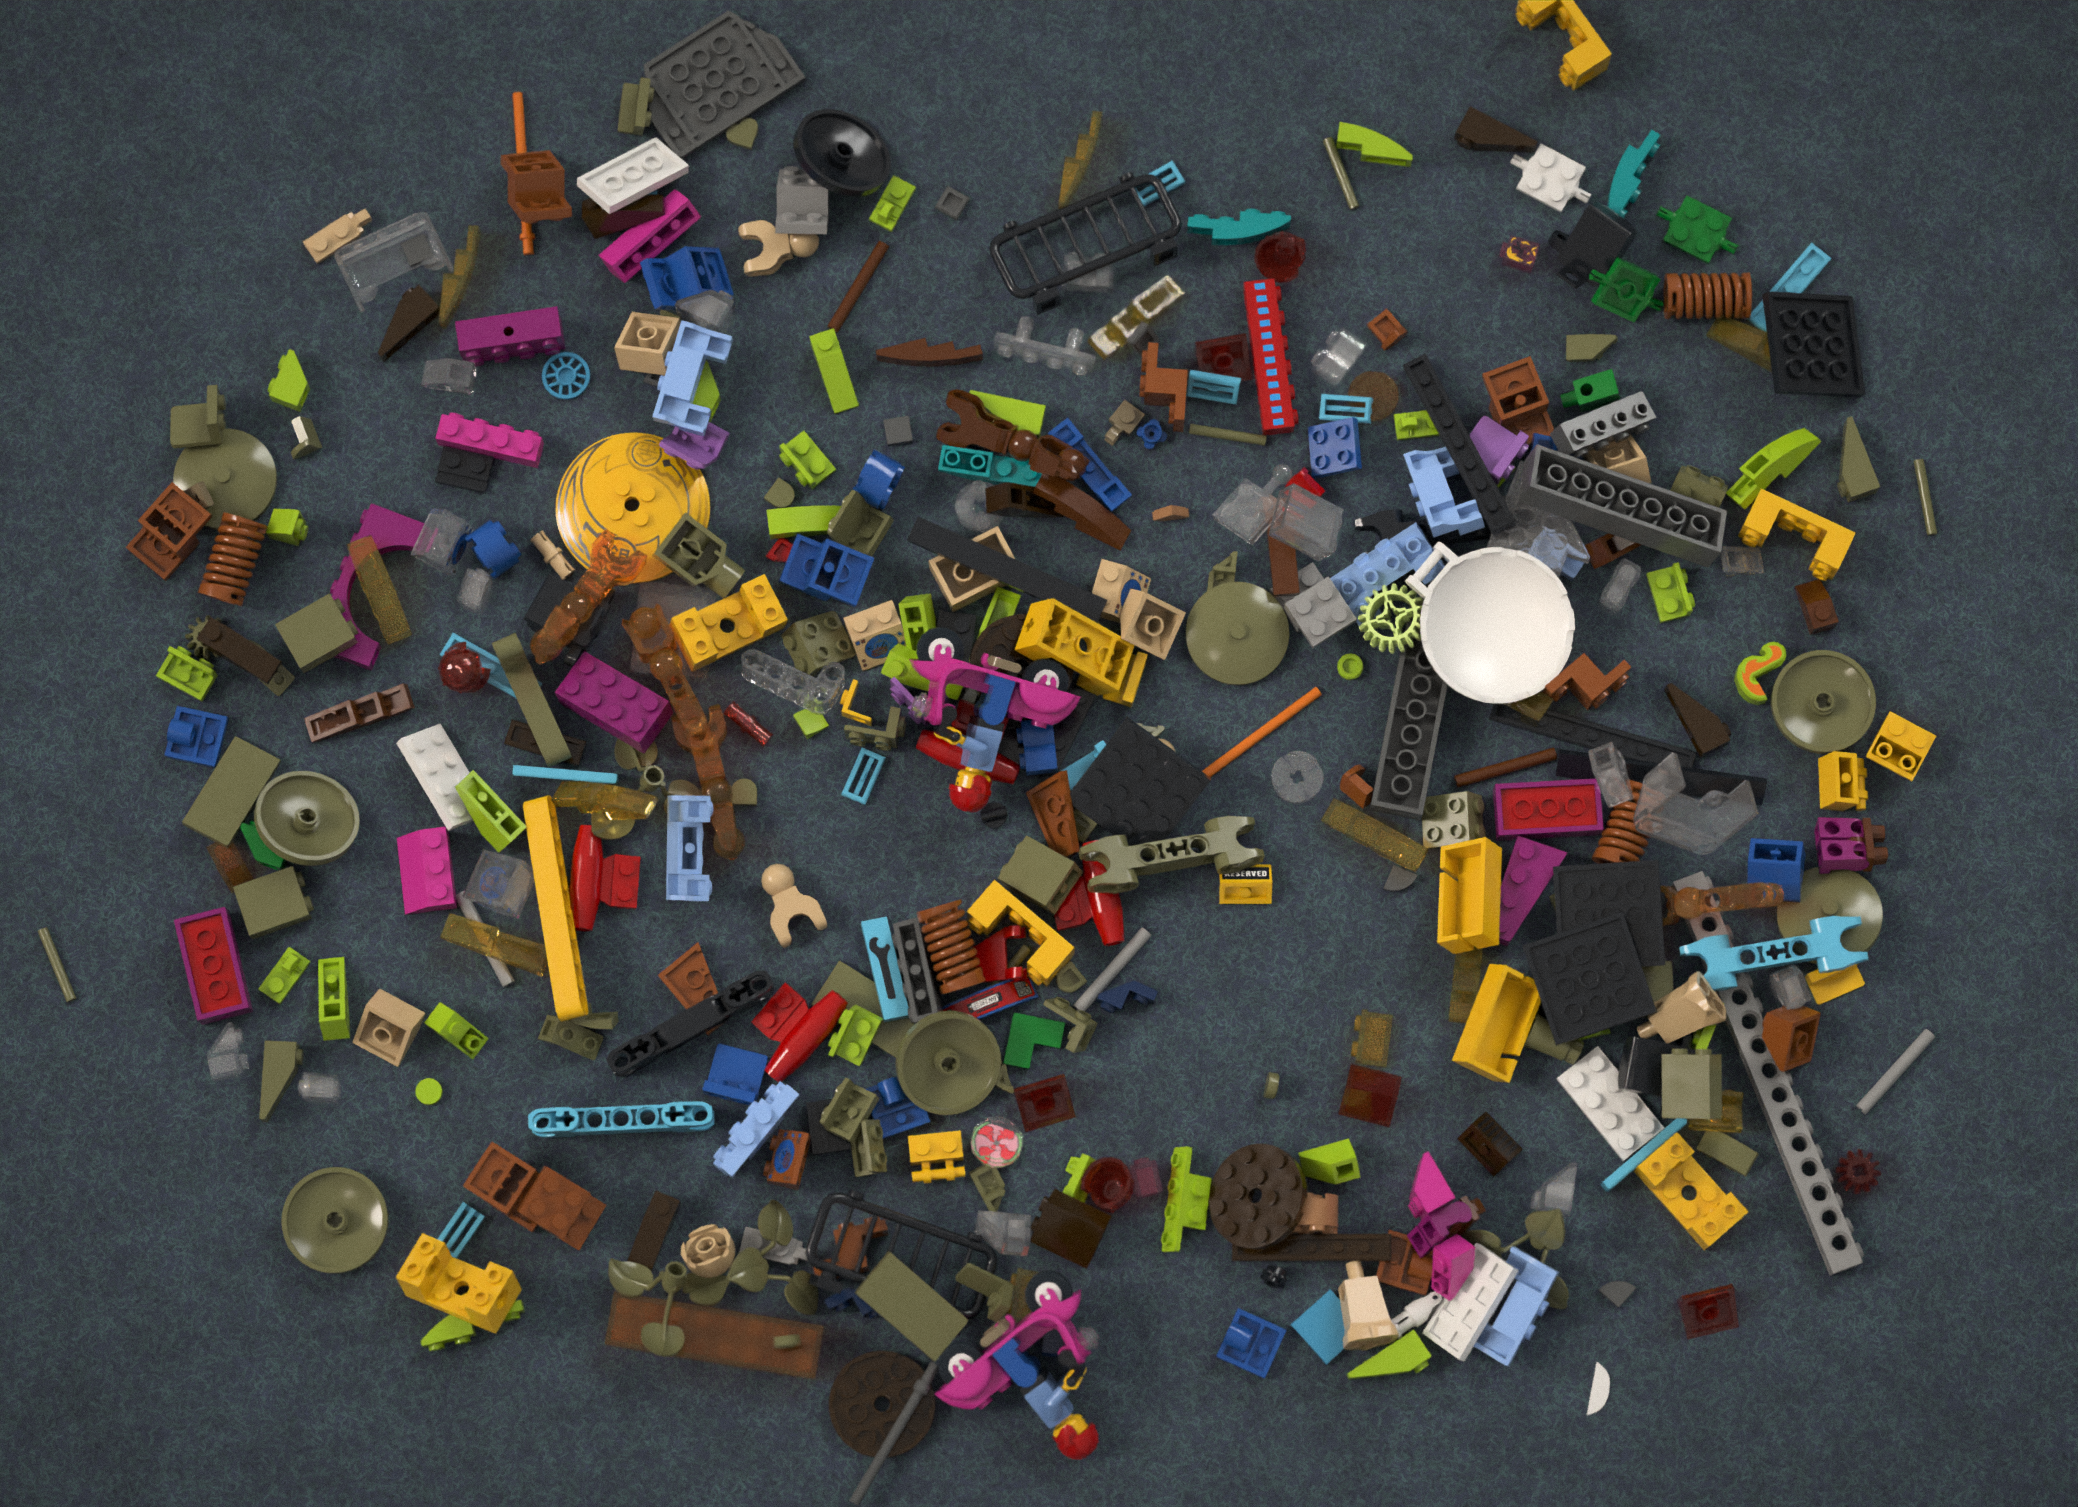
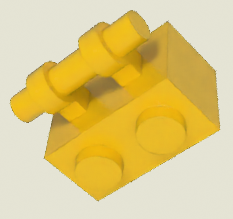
M1833 751L1818 758L1820 809L1845 811L1855 806L1856 811L1866 810L1868 791L1865 790L1867 768H1864V759L1857 758L1856 753Z
M961 1131L908 1136L911 1166L922 1165V1171L912 1172L913 1182L923 1181L926 1184L931 1183V1180L947 1179V1181H954L957 1177H965L964 1166L954 1167L953 1161L964 1160ZM942 1162L946 1164V1168L930 1170V1164Z

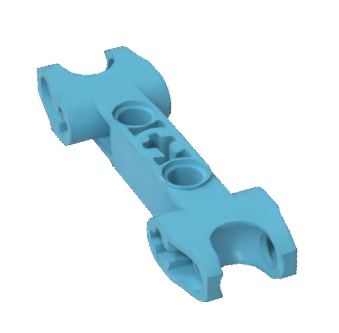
M1829 916L1810 920L1812 934L1731 948L1729 936L1725 934L1705 937L1694 943L1679 947L1680 956H1699L1705 960L1708 967L1704 977L1715 992L1738 987L1736 973L1817 960L1819 973L1841 971L1855 964L1868 961L1867 952H1849L1842 947L1840 942V936L1844 931L1861 926V916ZM1797 943L1804 944L1807 948V953L1803 956L1796 955L1792 950L1793 945ZM1784 945H1788L1787 953L1789 958H1785L1786 953L1779 954L1777 960H1773L1772 956H1767L1770 948H1774L1776 952H1781L1785 949ZM1744 952H1750L1754 955L1755 961L1750 965L1743 964L1740 960V955Z

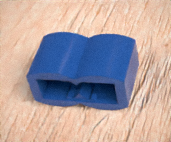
M1032 720L1021 721V728H1016L1018 744L1023 743L1024 753L1019 754L1021 769H1026V775L1058 772L1053 725L1047 724L1045 729L1032 725Z

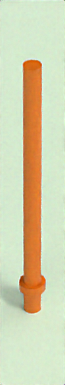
M515 92L513 93L516 152L526 153L523 93ZM521 221L522 233L520 234V241H523L524 255H533L535 233H532V224Z
M1314 687L1202 770V772L1212 777L1322 695L1320 690Z

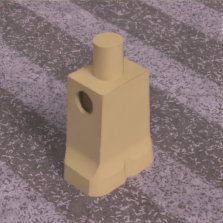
M1697 971L1689 977L1685 984L1654 1002L1657 1013L1649 1015V1021L1638 1026L1637 1031L1640 1037L1645 1039L1660 1034L1668 1044L1703 1027L1726 1021V1008L1702 973Z
M1361 1261L1347 1263L1346 1269L1349 1279L1344 1280L1338 1288L1345 1329L1343 1348L1365 1351L1395 1342L1399 1334L1388 1315L1378 1277H1364Z

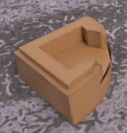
M1170 505L1154 510L1152 512L1153 521L1185 519L1189 517V511L1186 507Z

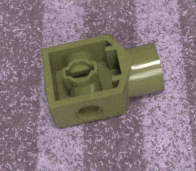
M686 512L652 555L692 587L703 583L723 599L745 572L741 566L725 555L727 544Z

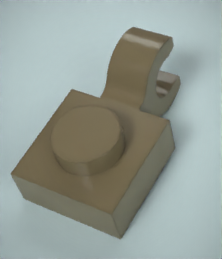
M1124 400L1110 417L1109 422L1114 426L1105 434L1106 438L1104 440L1113 446L1123 432L1130 436L1143 420L1145 414Z

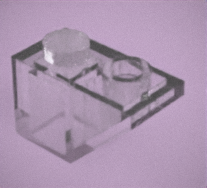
M450 358L428 360L425 362L421 387L472 395L477 371L474 362Z
M470 568L467 569L456 600L460 607L480 617L483 616L496 591L493 581L489 578L490 574L479 568H476L475 571Z
M1613 742L1589 750L1592 771L1607 806L1611 808L1633 799L1624 757Z
M1794 964L1770 974L1769 990L1787 1010L1798 1009L1804 1003L1812 1000L1803 973Z
M233 1022L226 1024L206 1054L211 1079L214 1083L246 1076L245 1069H249L246 1053L242 1054L240 1044L244 1043L241 1028L236 1029V1025Z
M303 1072V1079H299L298 1082L299 1095H302V1098L309 1105H341V1078L338 1075Z
M978 1210L975 1233L983 1236V1240L1000 1254L1027 1256L1031 1240V1215Z

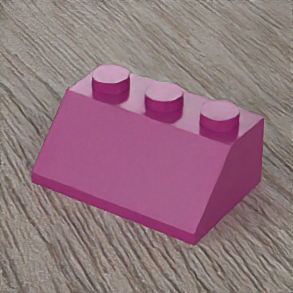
M447 828L423 829L398 837L397 845L405 915L457 908L450 838Z
M1429 1152L1424 1153L1418 1163L1409 1197L1410 1204L1408 1205L1414 1218L1420 1217L1421 1220L1427 1214L1450 1205L1455 1199Z

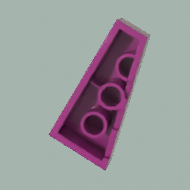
M1517 836L1501 882L1499 944L1509 945L1552 879L1553 867L1561 865L1567 852Z

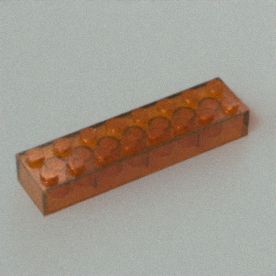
M614 1292L605 1345L612 1348L656 1355L643 1345L640 1334L642 1328L648 1323L656 1322L662 1324L667 1300L644 1296L628 1297L619 1292ZM672 1301L667 1326H678L682 1329L685 1336L683 1348L678 1354L671 1356L672 1358L816 1381L825 1331L824 1326ZM800 1335V1346L781 1350L774 1349V1337Z

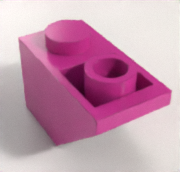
M1458 1234L1433 1247L1431 1288L1448 1301L1454 1299L1474 1269L1475 1247Z

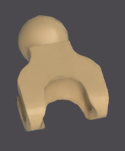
M765 220L744 223L738 228L739 236L743 240L755 239L764 244L763 251L758 257L747 260L744 263V274L749 277L774 274L783 262L794 259L793 255L808 257L813 255L819 246L818 234L775 233V227Z
M773 864L763 872L761 883L764 890L772 895L775 905L771 914V928L780 945L786 948L792 943L788 924L794 916L804 915L809 917L818 930L826 929L827 921L817 900L810 896L802 895L794 886L795 879L790 868L784 864Z

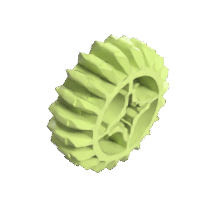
M1394 583L1389 591L1386 585H1383L1382 593L1379 594L1376 589H1373L1372 593L1375 597L1373 599L1368 596L1365 597V601L1369 604L1368 606H1360V610L1365 614L1358 616V620L1362 622L1359 629L1361 632H1365L1363 638L1366 641L1371 640V647L1374 648L1379 645L1380 652H1384L1388 647L1389 652L1394 654L1396 647H1398L1404 653V645L1408 644L1410 648H1413L1414 643L1412 640L1414 638L1417 641H1421V635L1418 632H1420L1423 599L1422 597L1416 598L1417 593L1414 590L1408 592V588L1405 585L1399 591ZM1393 601L1405 602L1412 608H1396ZM1384 604V612L1374 619L1375 613ZM1391 609L1394 615H1396V628L1394 627L1393 623L1390 622L1392 616L1390 611ZM1413 618L1410 627L1402 634L1403 625L1410 622V619ZM1375 629H1390L1394 637L1383 636L1376 632Z

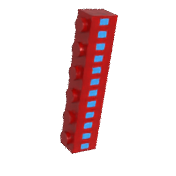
M1274 278L1247 281L1243 284L1262 432L1263 435L1294 432V425L1298 424L1297 409H1292L1291 400H1295L1294 385H1289L1288 375H1292L1290 360H1285L1284 351L1288 350L1287 335H1282L1281 326H1285L1284 312L1278 309V301H1282L1280 286H1275Z

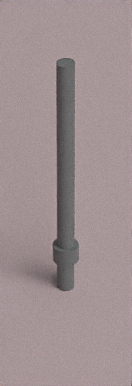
M930 1362L922 1378L917 1379L913 1389L915 1390L849 1501L859 1506L923 1395L926 1396L931 1389L930 1383L939 1370V1366L935 1363Z

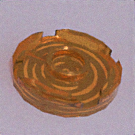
M1365 371L1356 376L1351 382L1347 394L1348 396L1373 398L1371 422L1381 421L1389 417L1396 409L1399 399L1398 387L1394 380L1383 372ZM1348 402L1350 407L1365 408L1366 403ZM1353 412L1358 417H1364L1365 413Z

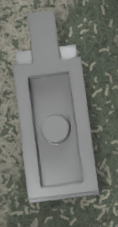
M745 1227L739 1253L749 1247L762 1251L771 1241L766 1240L758 1229ZM792 1238L786 1246H780L776 1243L773 1249L762 1256L766 1260L787 1265H797L799 1259L807 1261L806 1249L802 1248L803 1242Z

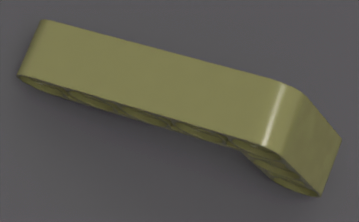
M516 633L493 642L492 646L548 768L571 758L572 755Z

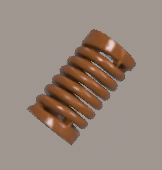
M1743 272L1740 276L1737 273H1730L1729 276L1727 273H1720L1719 276L1717 273H1711L1709 276L1707 273H1701L1700 275L1691 273L1690 276L1687 273H1682L1680 276L1676 273H1665L1663 283L1665 319H1670L1671 315L1675 313L1676 319L1682 318L1685 292V317L1687 319L1693 318L1694 294L1695 317L1697 319L1703 317L1704 293L1705 317L1711 319L1713 317L1714 291L1715 318L1720 319L1723 316L1724 290V316L1730 319L1733 315L1732 295L1734 287V317L1750 318L1752 309L1751 275L1749 272ZM1673 293L1676 294L1675 305H1673Z
M223 512L220 527L218 528L220 535L215 537L217 544L212 546L214 554L209 556L211 563L206 565L208 572L203 574L204 580H202L199 586L198 593L242 607L246 591L231 585L243 588L249 587V581L243 578L250 579L253 574L244 568L254 569L256 564L246 558L258 559V553L250 549L260 550L262 547L259 542L244 536L263 541L265 538L263 534L266 533L268 526ZM231 595H236L237 598L234 599L231 597Z
M1624 780L1621 785L1622 792L1618 793L1616 797L1617 802L1614 803L1613 811L1609 814L1610 819L1605 824L1606 829L1602 832V838L1598 841L1599 847L1595 849L1592 860L1597 864L1640 861L1638 857H1642L1645 853L1642 848L1648 846L1646 839L1652 836L1650 830H1653L1656 826L1653 821L1659 819L1658 813L1662 811V804L1667 799L1663 793L1643 783ZM1638 790L1648 792V793H1650V794H1652V795H1654V796H1651V795L1642 793V792H1640V791H1638Z
M962 899L916 912L918 921L926 924L921 928L922 933L928 934L924 937V941L932 943L927 947L929 953H934L930 956V961L933 963L939 962L933 966V971L941 972L936 975V981L944 983L939 987L940 995L986 981L982 967L978 966L980 960L974 957L977 954V949L970 948L974 945V940L968 938L971 935V930L965 928L969 924L968 920L959 919L965 915L964 909H958V906L962 904Z

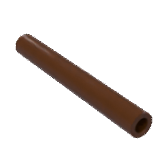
M882 241L877 242L827 325V328H834L836 333L839 332L888 251L889 246Z
M1553 747L1454 775L1456 786L1459 788L1557 760L1556 751Z

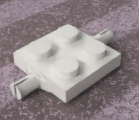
M1540 144L1535 155L1529 161L1515 154L1510 164L1523 169V176L1516 189L1560 213L1573 196L1587 204L1592 195L1578 188L1579 180L1586 167L1543 144Z

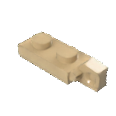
M366 209L355 215L350 212L303 241V244L316 263L319 264L358 239L364 232L362 227L372 221V218Z

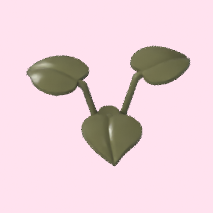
M617 738L614 749L615 759L625 770L637 767L639 772H643L640 777V787L624 807L618 799L611 797L598 801L591 813V831L595 836L606 840H614L626 836L632 830L635 823L634 816L626 810L629 809L644 790L653 792L661 788L662 794L667 797L663 804L666 813L668 795H705L694 784L686 780L672 781L667 792L665 788L666 783L663 782V770L658 766L652 765L658 754L655 742L653 741L645 754Z
M772 1199L762 1208L758 1217L759 1231L766 1240L771 1241L770 1244L762 1251L752 1247L742 1250L732 1263L726 1279L750 1292L763 1290L767 1279L785 1280L788 1284L785 1286L784 1294L788 1303L802 1314L814 1315L818 1306V1287L808 1284L811 1276L808 1272L797 1271L793 1274L792 1278L786 1275L767 1274L769 1265L762 1256L773 1249L776 1243L780 1246L788 1245L793 1235V1223L789 1213L783 1205Z
M1561 1209L1536 1211L1530 1213L1525 1220L1528 1233L1506 1247H1501L1499 1237L1485 1230H1470L1462 1237L1473 1246H1475L1476 1242L1482 1244L1500 1258H1502L1501 1253L1508 1252L1512 1246L1516 1247L1530 1239V1243L1534 1248L1538 1250L1543 1249L1540 1262L1545 1263L1548 1251L1550 1249H1559L1565 1241V1226ZM1557 1276L1546 1301L1550 1307L1565 1309L1568 1307L1569 1292L1565 1282Z
M611 1258L608 1265V1275L611 1284L619 1293L628 1297H639L644 1289L647 1291L652 1290L661 1280L663 1289L669 1293L662 1324L656 1322L648 1323L642 1328L640 1334L643 1345L651 1352L663 1357H671L678 1354L685 1342V1336L681 1328L672 1325L667 1326L674 1293L682 1288L684 1293H689V1297L694 1303L703 1306H713L723 1299L730 1282L726 1279L727 1276L724 1275L704 1278L695 1273L686 1274V1267L679 1262L668 1263L665 1271H660L659 1276L653 1281L652 1272L646 1266Z

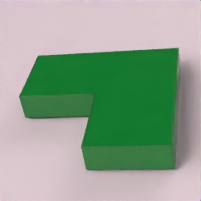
M1014 1013L1003 1064L1029 1070L1034 1044L1060 1049L1065 1023Z

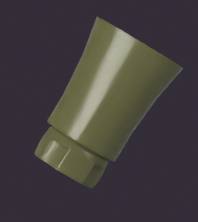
M1537 1013L1523 1047L1537 1050L1560 1061L1564 1060L1574 1065L1582 1051L1584 1042L1576 1039L1556 1046L1548 1020Z

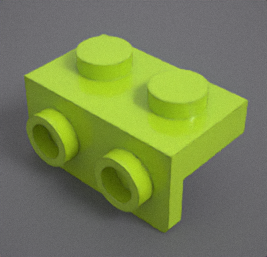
M169 646L167 649L169 654L156 674L157 678L203 702L218 676L213 670L214 665L202 658L198 662L190 657L192 653L180 646L177 649Z

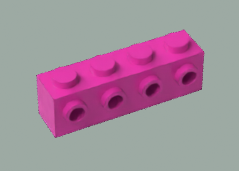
M674 189L665 197V215L630 227L600 253L599 257L613 275L626 283L642 269L641 261L646 258H655L701 216L690 200Z
M457 413L441 415L435 438L439 446L493 456L495 459L535 468L539 466L544 447L542 437L535 431L524 430V433L514 431L512 426L499 424V427L489 425L488 421L478 418L470 421Z

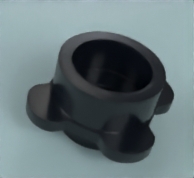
M1268 1265L1266 1269H1263V1274H1261L1260 1278L1264 1280L1267 1286L1272 1288L1285 1287L1287 1273L1284 1269L1275 1265Z

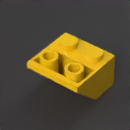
M1890 711L1878 730L1866 757L1912 782L1936 735Z

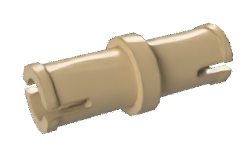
M543 530L530 540L545 557L543 559L545 563H550L562 580H565L566 576L569 577L575 572V569L561 554L562 550L554 546Z

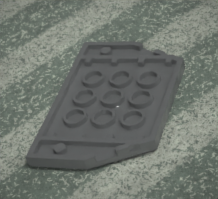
M730 11L720 15L644 64L645 78L651 79L650 87L654 88L653 102H648L649 112H651V123L669 149L682 160L725 133L731 126L739 124L743 119L750 117L806 81L804 74L777 36L764 32L751 22L740 19L738 15Z

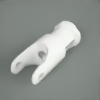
M1434 1291L1426 1297L1414 1300L1404 1307V1311L1391 1320L1399 1334L1397 1339L1402 1338V1334L1412 1327H1419L1426 1322L1433 1312L1436 1311L1442 1301V1296ZM1433 1296H1438V1299L1434 1300Z

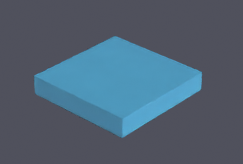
M1330 1289L1291 1324L1295 1331L1326 1365L1344 1349L1343 1337L1345 1332L1340 1299Z

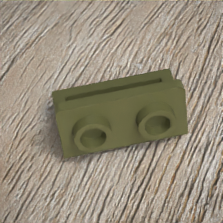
M641 77L639 85L623 84L617 129L619 133L642 136L644 128L650 126L651 112L647 111L648 102H653L654 88L650 87V78Z
M1687 465V467L1681 466L1670 491L1719 508L1729 486L1724 484L1725 481L1717 476L1708 477L1701 474L1700 469Z
M845 1078L842 1084L836 1088L835 1096L829 1106L823 1110L820 1124L828 1132L854 1143L862 1130L861 1121L869 1118L880 1098L876 1094L855 1085L850 1079Z
M862 1120V1130L855 1142H850L855 1177H865L887 1172V1156L884 1152L883 1130L880 1126V1120Z

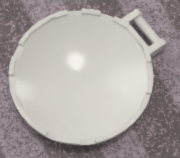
M1438 541L1433 547L1434 551L1413 576L1410 575L1405 580L1406 584L1424 599L1420 616V634L1425 654L1435 672L1448 686L1458 693L1484 703L1504 704L1516 702L1543 690L1545 685L1553 680L1566 664L1572 650L1571 645L1575 631L1574 612L1571 608L1567 591L1560 579L1543 562L1519 550L1490 547L1472 551L1458 557L1443 543ZM1443 557L1448 563L1430 585L1426 587L1421 583L1422 580Z

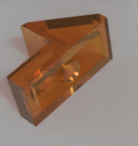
M233 841L229 848L216 842L206 847L231 893L234 892V886L254 880Z

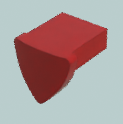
M1303 467L1289 480L1284 490L1290 493L1308 510L1325 490L1308 474L1309 470Z

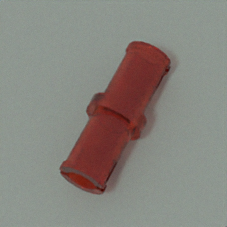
M734 701L723 713L741 728L740 731L742 733H748L762 747L774 735L758 723L754 715L750 716Z

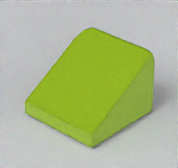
M816 704L793 715L806 739L829 727Z

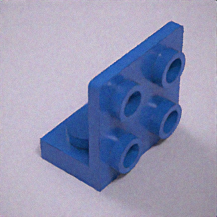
M718 1044L708 1081L705 1080L703 1093L750 1106L754 1101L757 1102L768 1057L755 1052Z

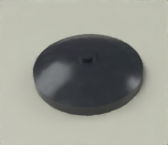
M835 109L817 110L808 114L795 131L793 146L801 167L815 182L834 193L849 197L870 195L883 185L890 173L891 159L885 142L869 124L853 114Z

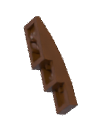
M926 338L878 349L876 350L877 361L903 366L935 367L983 360V353L980 344L955 350L953 341L928 347Z
M1042 474L1036 484L1033 493L1056 504L1054 511L1076 521L1075 529L1121 551L1131 530L1107 508L1058 476Z
M1290 498L1265 499L1264 510L1273 597L1299 595Z
M402 683L383 692L376 691L354 701L347 700L308 716L304 720L311 742L315 743L389 719L415 707L408 685Z

